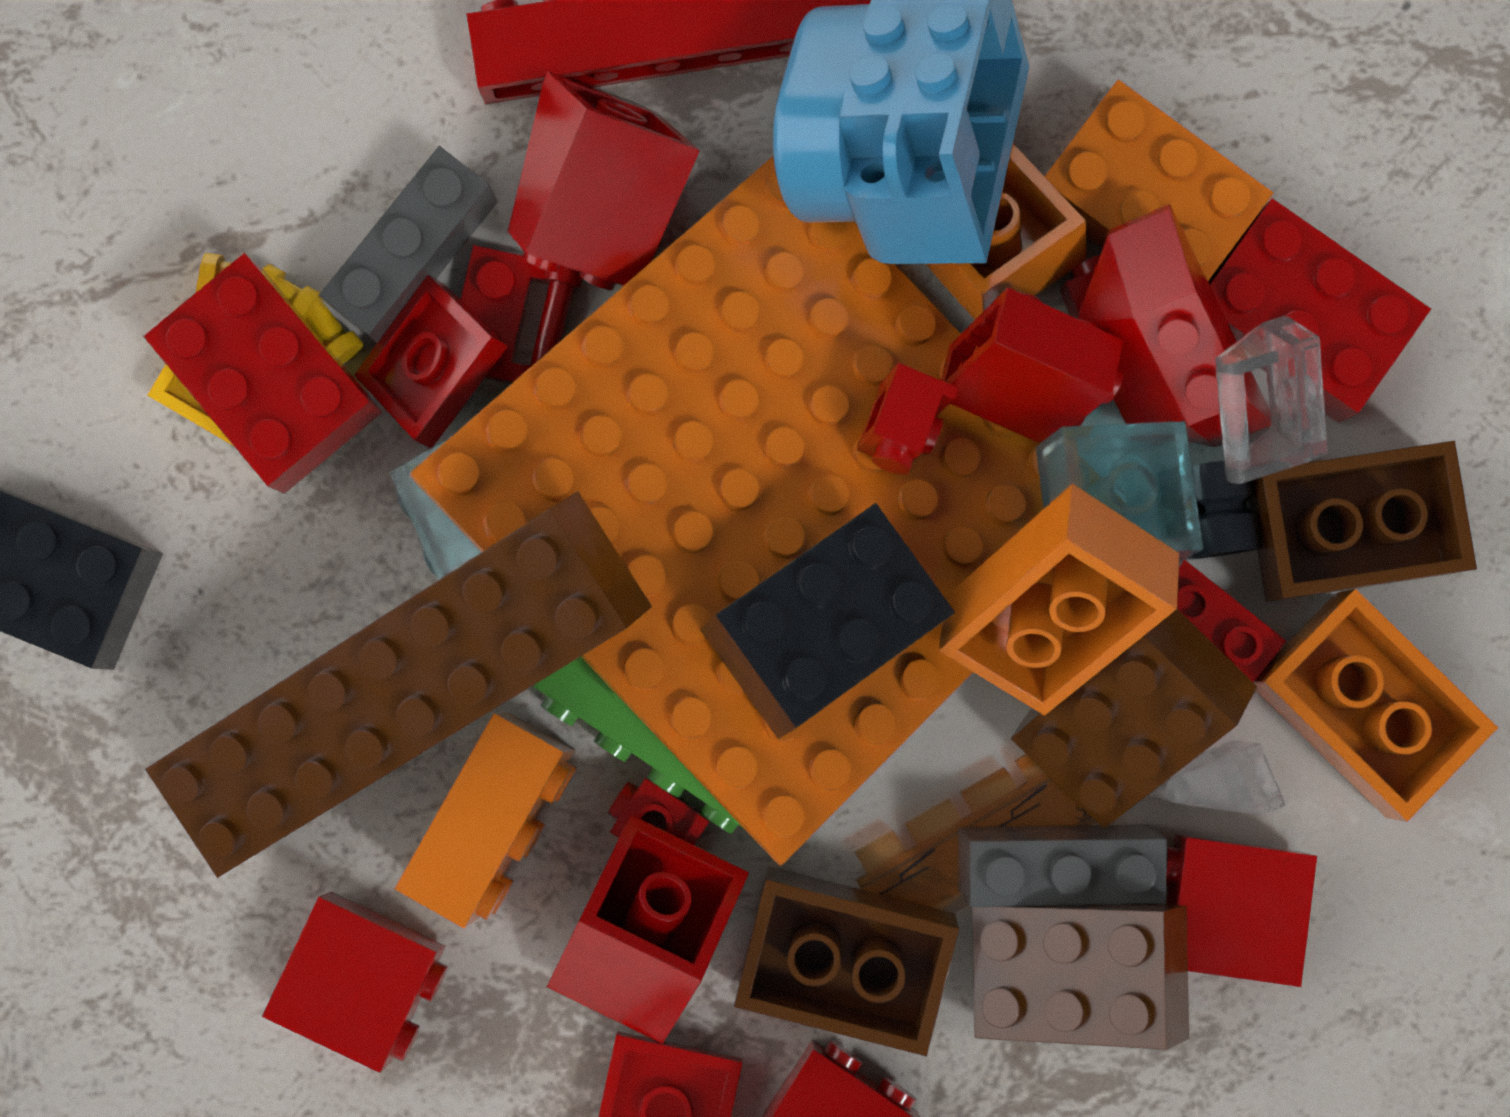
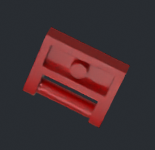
M473 245L460 300L508 345L484 379L512 384L562 340L573 290H579L582 278L579 276L580 271L560 265L558 272H550L527 262L522 255ZM534 281L549 286L530 365L514 363Z

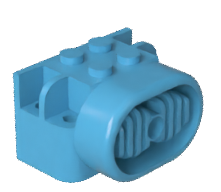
M871 0L870 4L821 6L809 11L798 27L778 94L774 115L773 153L775 170L781 195L789 211L797 219L807 223L856 222L869 255L881 263H987L1029 72V63L1012 0Z

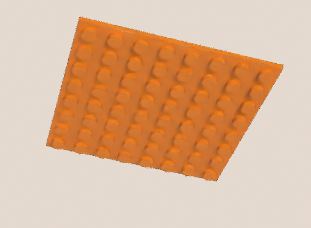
M774 155L412 470L409 475L481 552L578 491L652 605L646 613L628 628L582 655V659L779 866L783 865L973 672L939 652L942 622L799 727L778 739L700 629L717 613L875 503L880 507L945 599L948 594L1071 484L1076 485L1123 517L1127 518L1131 514L1130 510L1061 438L1050 447H1046L952 404L948 405L937 416L943 419V426L933 450L928 456L920 454L913 461L908 474L899 475L885 471L872 462V456L856 450L881 381L898 363H902L941 380L949 345L961 333L895 264L878 262L869 255L855 222L807 223L797 219L789 211L781 195L776 176Z

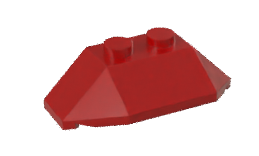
M1165 205L1109 229L1077 319L1090 321L1097 325L1099 329L1124 340L1118 367L1123 369V380L1113 400L1129 431L1217 447L1275 425L1274 417L1171 205Z

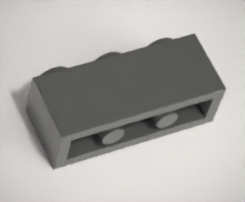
M438 146L318 296L356 328L378 343L425 277L430 275L435 279L438 278L498 203L490 185L441 146Z
M1148 824L1109 825L1105 829L1100 825L959 827L958 891L970 907L1166 904L1167 839Z

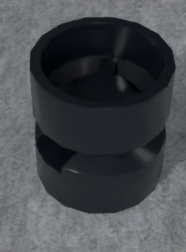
M1232 459L1195 464L1166 472L1171 507L1182 512V519L1174 525L1180 561L1184 559L1194 560L1231 555L1263 548L1258 513L1247 509L1246 502L1255 495L1249 459Z

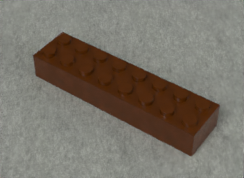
M577 491L173 750L145 770L215 876L219 878L622 632L646 613L652 605Z

